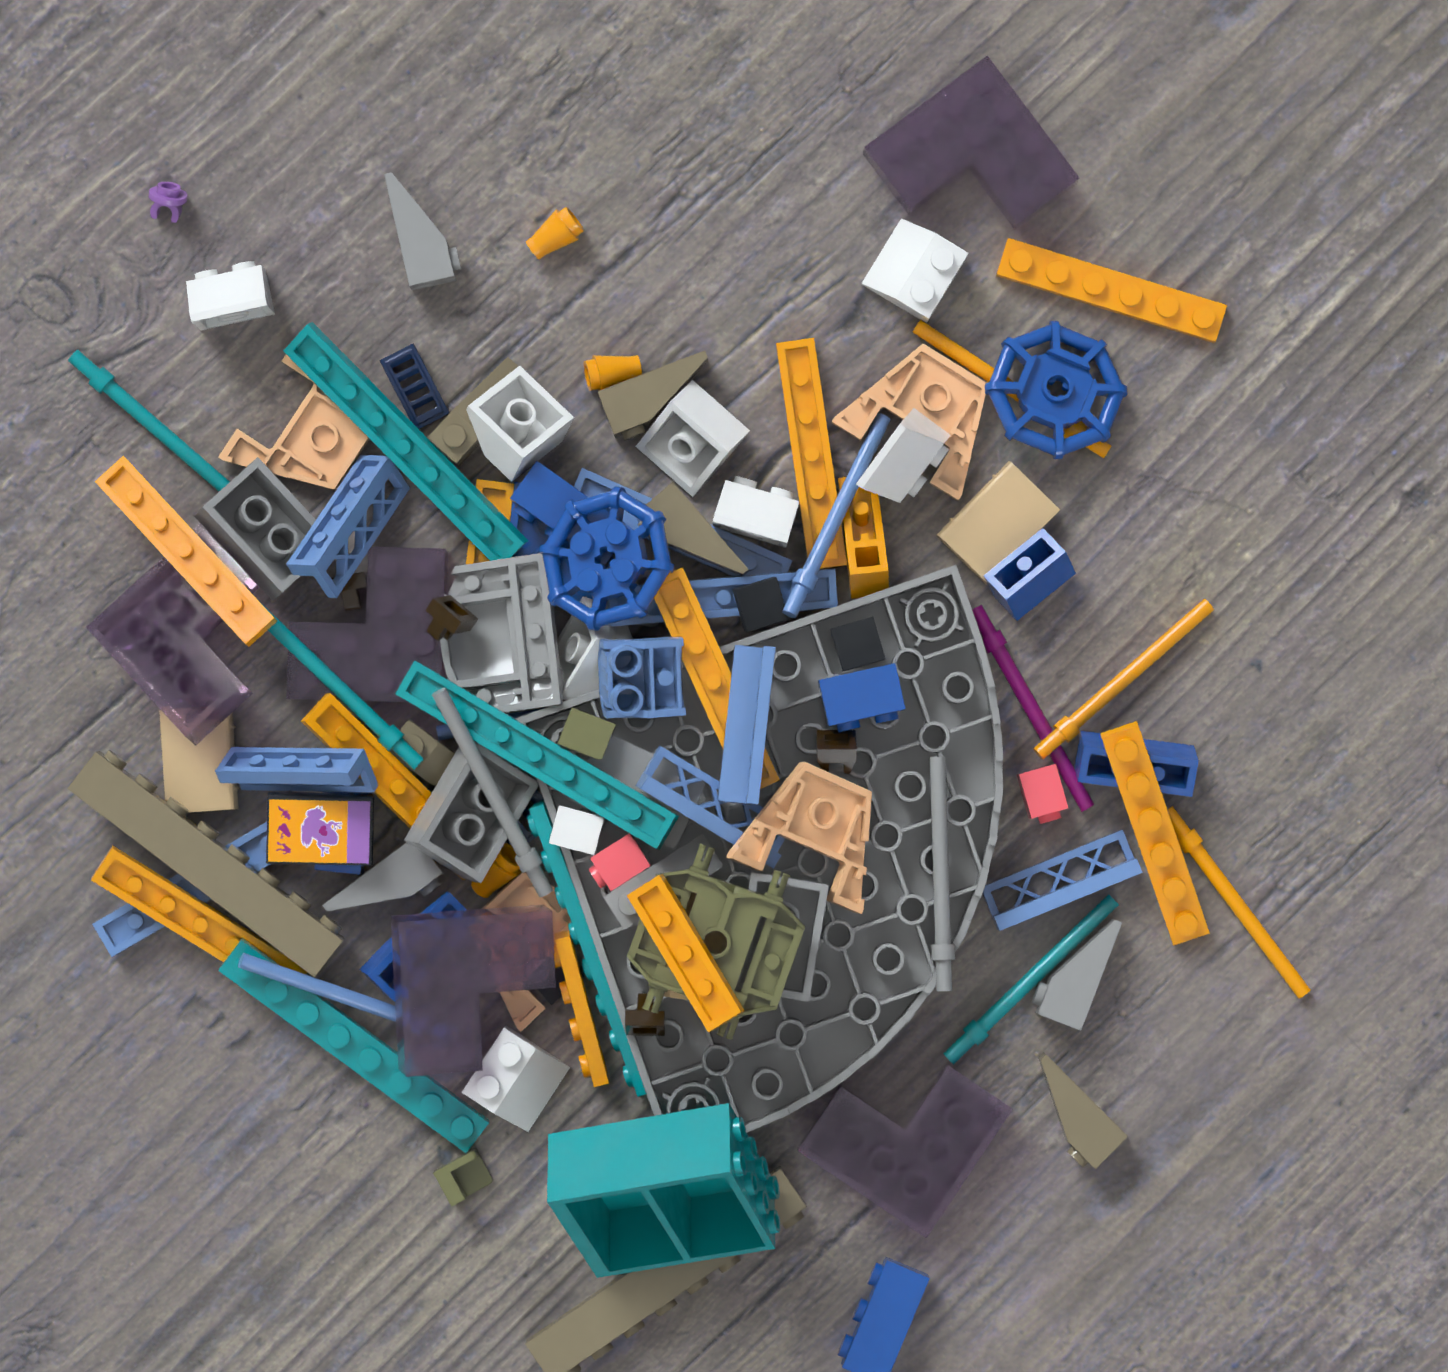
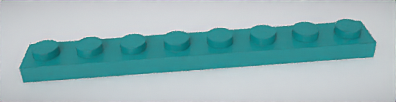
M313 322L307 324L283 350L490 561L512 558L529 541Z
M414 660L396 691V695L447 724L432 697V694L437 690L446 688L475 742L655 849H661L679 818L677 814Z
M538 801L529 809L531 815H528L527 819L530 830L534 837L539 836L544 848V851L541 852L544 867L548 873L553 872L558 885L555 887L556 899L562 909H567L571 923L568 924L570 936L575 945L580 944L585 957L582 959L584 973L589 981L594 980L598 994L595 996L597 1007L602 1016L608 1017L612 1030H609L611 1044L616 1052H621L625 1062L623 1066L625 1081L630 1088L634 1087L637 1097L645 1095L646 1091L561 847L549 843L553 824L545 801Z
M244 938L239 941L219 968V972L463 1152L467 1153L489 1124V1119L322 996L238 968V963L243 953L277 964Z

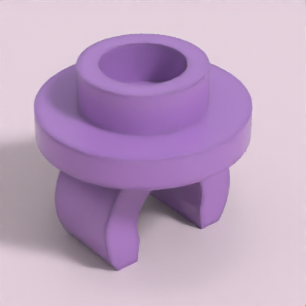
M160 182L157 186L149 189L148 197L154 202L150 210L153 219H157L160 207L166 206L172 211L171 222H177L182 213L181 205L187 202V193L180 189V185L173 182Z

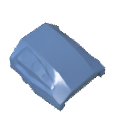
M683 638L600 639L598 650L599 696L603 716L606 719L659 718L686 715L682 685L681 656L682 646H684Z

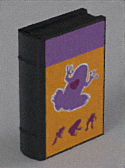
M292 790L288 792H268L267 864L373 865L374 794L354 792L311 793L292 792Z

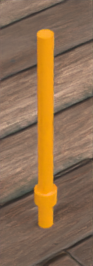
M920 320L912 331L914 334L985 381H990L994 371L992 366L924 321ZM1007 377L1006 381L1014 382L1013 380ZM1006 394L1019 403L1016 394ZM1081 421L1069 428H1063L1064 438L1086 431L1087 426ZM1100 441L1086 446V448L1103 459L1112 447L1107 442L1102 443Z
M1203 599L1070 717L1064 716L1053 725L1055 730L1033 748L1034 752L1044 760L1064 741L1069 743L1080 733L1079 728L1213 612V606L1206 599Z
M1173 806L1169 807L1167 810L1181 850L1184 854L1189 853L1297 998L1300 999L1305 996L1311 989L1202 846L1201 842L1203 839L1194 828L1190 830Z

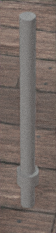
M447 689L437 690L432 694V697L517 855L514 858L522 873H527L538 896H546L553 889L540 866L542 860L535 847L531 848Z
M945 756L930 757L935 944H931L932 960H936L937 991H952L951 960H955V944H951L946 760Z

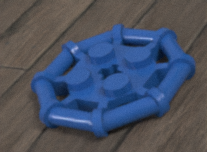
M1050 321L1049 325L1013 339L1007 337L1001 343L1002 351L990 381L985 384V394L990 396L1006 431L1004 436L1009 441L1012 439L1053 455V459H1062L1063 455L1099 441L1105 443L1111 437L1110 430L1122 399L1127 396V386L1123 385L1106 350L1108 344L1102 339L1097 341L1063 327L1059 324V321ZM1049 341L1050 350H1047L1042 355L1031 356L1026 351ZM1060 342L1086 352V354L1080 357L1061 349ZM1017 359L1024 368L1018 382H1008L1006 379L1014 360ZM1095 360L1105 384L1097 383L1095 378L1093 380L1089 372V363ZM1055 381H1060L1063 383L1061 389L1067 392L1066 395H1059L1058 397L1051 395V391L1047 389V384L1053 385ZM1006 394H1016L1019 399V407L1025 414L1018 420ZM1095 396H1105L1107 398L1097 419L1090 412ZM1032 420L1052 428L1053 439L1025 426ZM1081 421L1089 428L1086 431L1064 439L1063 428H1069Z
M615 486L609 492L578 501L569 500L565 504L566 509L546 543L540 545L539 553L543 555L548 583V601L552 606L557 605L585 623L589 630L593 631L600 630L602 626L634 617L642 619L648 614L647 609L666 577L674 571L675 565L670 560L664 527L665 516L661 511H654L627 494L624 487ZM611 507L610 515L607 519L591 523L585 515ZM624 510L641 520L642 525L634 530L623 523ZM577 521L581 527L580 532L572 537L569 549L561 548ZM649 535L655 560H648L644 539ZM607 550L609 553L615 554V559L610 561V568L608 569L603 564H600V559ZM559 557L567 558L572 579L565 585L563 584ZM646 570H652L637 595L635 592V588L638 585L635 583L640 574L644 575ZM580 589L594 597L592 607H587L573 598L572 595ZM622 596L627 598L628 603L605 609L608 600Z

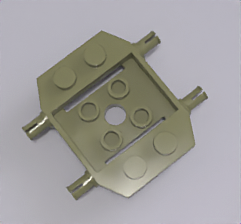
M699 843L692 866L690 865L689 869L659 873L655 877L664 874L684 910H686L691 893H697L689 918L703 941L706 935L712 931L722 932L727 939L726 949L721 953H711L745 1010L721 1025L717 1032V1035L724 1037L728 1023H731L726 1038L733 1040L739 1019L744 1015L777 1009L806 926L783 902L784 898L782 896L790 877L789 874L783 873L780 885L777 887L781 871L774 870L768 891L764 895L709 876V871L707 870L716 849L709 846L704 861H702L707 845ZM760 917H765L766 921L741 992H737L735 988ZM640 919L627 958L649 982L648 986L650 988L642 1008L649 1011L655 996L656 999L651 1012L658 1014L665 992L671 990L684 995L685 993L671 969L666 967L665 959Z

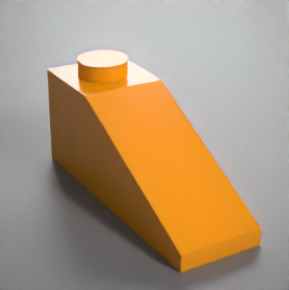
M846 477L838 478L839 492ZM859 487L842 521L851 599L861 598L889 588V570L879 495Z

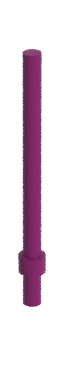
M981 604L972 609L980 634L983 637L987 654L992 653L1042 741L1053 730L1004 644L1008 642L1000 629L996 631ZM1060 745L1049 756L1053 763L1056 764L1058 772L1079 809L1083 812L1095 804L1083 783L1078 782L1076 771L1063 747Z

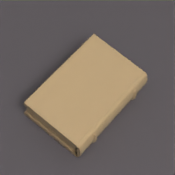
M1008 461L996 475H992V479L953 518L949 519V522L936 536L987 585L984 575L1042 529L1060 509L1012 462Z
M232 706L159 710L165 801L167 802L170 797L174 798L189 810L188 813L239 809L238 790L240 788L237 786V783H220L215 772L231 747H235L234 728L236 726L233 724Z

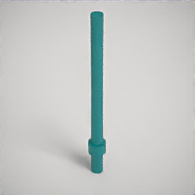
M76 350L70 356L68 362L90 380L88 384L99 394L104 392L218 492L230 482L114 381L115 376L105 367L99 368L79 350Z
M270 612L277 622L268 631L380 737L377 741L387 751L393 750L415 770L424 761V758L403 739L405 735L394 724L389 726Z
M1108 894L977 1021L973 1019L962 1029L965 1033L943 1055L954 1065L974 1044L979 1046L989 1036L987 1032L1119 904Z

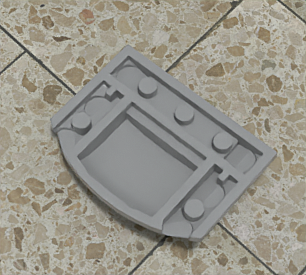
M538 553L455 566L451 575L456 576L448 595L456 599L475 615L478 620L471 631L453 634L448 640L444 637L440 640L443 663L448 679L506 714L562 705L563 670L560 669L554 606L547 599L549 589L543 555Z

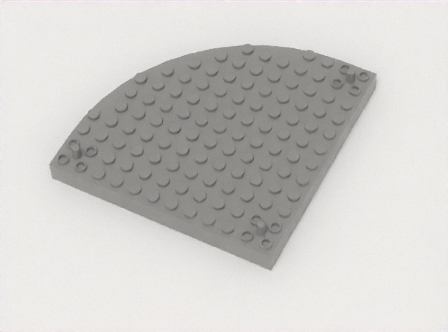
M957 565L719 647L731 673L735 645L761 648L763 646L776 647L765 748L780 781L760 789L758 805L763 808L799 762H806L820 768L819 763H817V730H837L836 725L828 727L818 684L819 680L895 663L906 709L897 711L899 719L876 724L875 717L859 720L861 727L852 729L856 730L857 763H854L850 774H844L843 763L829 764V773L872 791L869 841H865L864 867H867L866 876L863 875L861 897L865 901L862 914L854 913L826 901L809 1002L781 997L776 1010L744 1015L740 1018L733 1040H730L726 1036L731 1023H728L724 1037L717 1035L720 1027L712 1032H707L689 1000L663 996L659 1011H665V1036L626 1035L654 1116L730 1103L736 1116L743 1118L746 1133L790 1115L835 1088L870 1059L874 1058L904 1025L912 1019L915 1012L936 987V960H932L931 944H935L930 757L945 756L950 932L951 944H955V952L966 936L986 885L998 837L999 816L1003 796V747L996 686L982 636ZM874 617L886 659L842 672L830 629ZM683 661L682 685L684 707H686L685 716L606 719L603 716L598 689L564 701L560 706L547 707L516 718L519 722L558 744L571 708H575L616 724L612 735L652 754H655L658 747L661 746L720 781L723 749ZM562 746L563 748L579 756L585 761H588L589 756ZM537 778L553 825L559 805L598 815L570 802L568 796ZM706 783L697 804L713 801L708 783ZM731 802L720 804L725 822L733 824L746 820L742 804ZM714 806L704 808L705 810L717 816ZM749 809L751 819L756 818L758 814ZM603 818L604 821L596 854L629 833ZM689 819L676 847L677 850L703 833L711 847L716 849L714 852L723 864L722 868L709 876L746 889L749 886L751 871L773 875L774 870L781 871L780 876L786 873L790 875L789 878L828 884L829 893L839 867L838 861L785 839L777 852L781 854V857L774 869L765 864L763 871H756L726 858L733 844ZM744 826L737 829H739L742 832H745V830L748 827ZM633 836L651 866L676 851L665 845H662L661 849L657 850ZM561 847L625 1031V1010H637L638 993H648L650 988L648 986L649 982L627 958L639 921L625 930L622 928L603 896L611 892L607 885L600 888L588 870L594 865L590 859L594 855Z

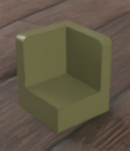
M571 708L558 744L601 760L616 728V724Z
M476 1148L433 1172L451 1207L493 1181Z

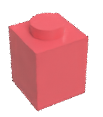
M1056 764L1016 775L1029 819L1038 817L1039 823L1043 824L1062 818L1060 811L1068 809V804Z
M629 833L591 857L590 859L594 865L588 870L600 888L607 885L610 891L649 868L651 864L632 834Z

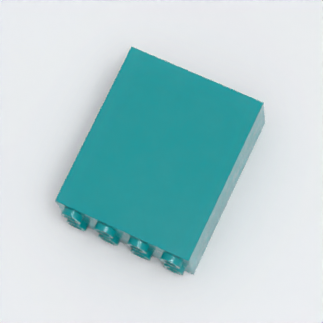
M730 1103L548 1134L547 1203L597 1278L776 1249L775 1233H780L781 1228L780 1218L775 1209V1199L780 1197L778 1180L776 1176L770 1175L766 1158L759 1156L754 1137H748L743 1118L736 1116Z

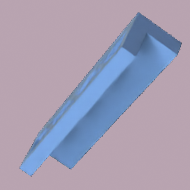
M360 455L286 563L293 575L314 576L328 598H337L410 489L396 465L386 455ZM389 479L394 489L387 500H385V483ZM373 504V521L369 527H366L367 509ZM355 531V547L348 554V538ZM336 559V576L332 580L326 570L333 560Z
M734 646L718 801L749 805L759 804L776 647Z
M661 746L658 747L635 785L733 845L744 833L737 828L748 827L755 819H751L749 809L757 814L763 809L760 805L742 804L746 820L733 824L725 822L720 804L727 802L718 801L716 789L719 790L720 781ZM663 757L676 764L680 781L664 785L652 778ZM683 769L696 777L685 779ZM703 780L710 786L713 801L695 804L690 801L687 784ZM681 786L684 796L675 792L671 788ZM714 806L717 816L705 810L704 808ZM776 835L765 863L773 869L781 857V854L777 852L786 839L779 835Z
M231 747L215 770L220 783H239L241 790L374 792L378 787V782L365 750L357 748Z
M1119 830L985 885L983 896L997 930L1001 931L1143 872L1137 858H1134L1123 830ZM1118 840L1126 861L1112 867L1097 861L1103 846ZM1096 849L1093 859L1082 855ZM1075 857L1091 863L1085 878L1078 881L1062 876L1067 861ZM1061 863L1057 873L1048 870V868ZM1095 865L1105 869L1091 875ZM1040 871L1055 877L1049 893L1041 896L1026 890L1032 875ZM1026 878L1022 888L1014 884H1011L1013 882ZM1060 879L1070 883L1056 889ZM1004 886L1019 891L1020 893L1014 907L999 913L991 891ZM1024 894L1034 897V899L1020 904Z

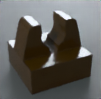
M366 572L354 573L340 594L342 595L345 611L362 609L359 590L370 588Z
M451 595L433 598L425 609L433 617L426 632L437 642L443 637L448 640L453 634L471 631L478 620L475 615Z
M817 730V763H819L820 769L829 772L830 763H843L844 774H850L854 763H857L856 730L838 732V730Z
M638 993L637 1010H625L626 1035L665 1036V1011H659L658 1014L651 1012L654 999L649 1011L642 1008L648 993Z

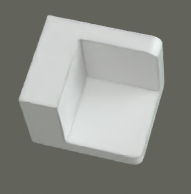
M559 805L549 843L595 855L604 819L598 815Z

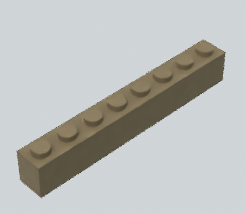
M108 750L104 754L101 751H96L67 789L315 977L344 940V937L339 934L342 927L326 915L319 919L308 910L311 907V903L295 891L289 896L277 887L281 881L265 868H262L259 872L247 864L250 857L233 844L226 848L216 840L220 834L202 820L196 825L185 816L189 810L174 798L170 797L167 802L155 793L158 787L144 775L139 773L135 778L124 769L127 763L114 752Z
M779 1166L771 1171L770 1175L776 1176L779 1184L780 1197L775 1199V1209L780 1218V1225L788 1229L804 1217L801 1211L807 1206L786 1173ZM738 1255L621 1274L529 1337L525 1345L544 1372H579L581 1370L580 1362L589 1356H592L594 1360L602 1357L613 1348L610 1343L621 1334H624L626 1339L631 1337L645 1326L642 1320L653 1312L658 1317L663 1315L677 1304L674 1299L685 1290L690 1295L695 1293L709 1282L706 1278L707 1275L717 1268L723 1273L736 1265L741 1259Z

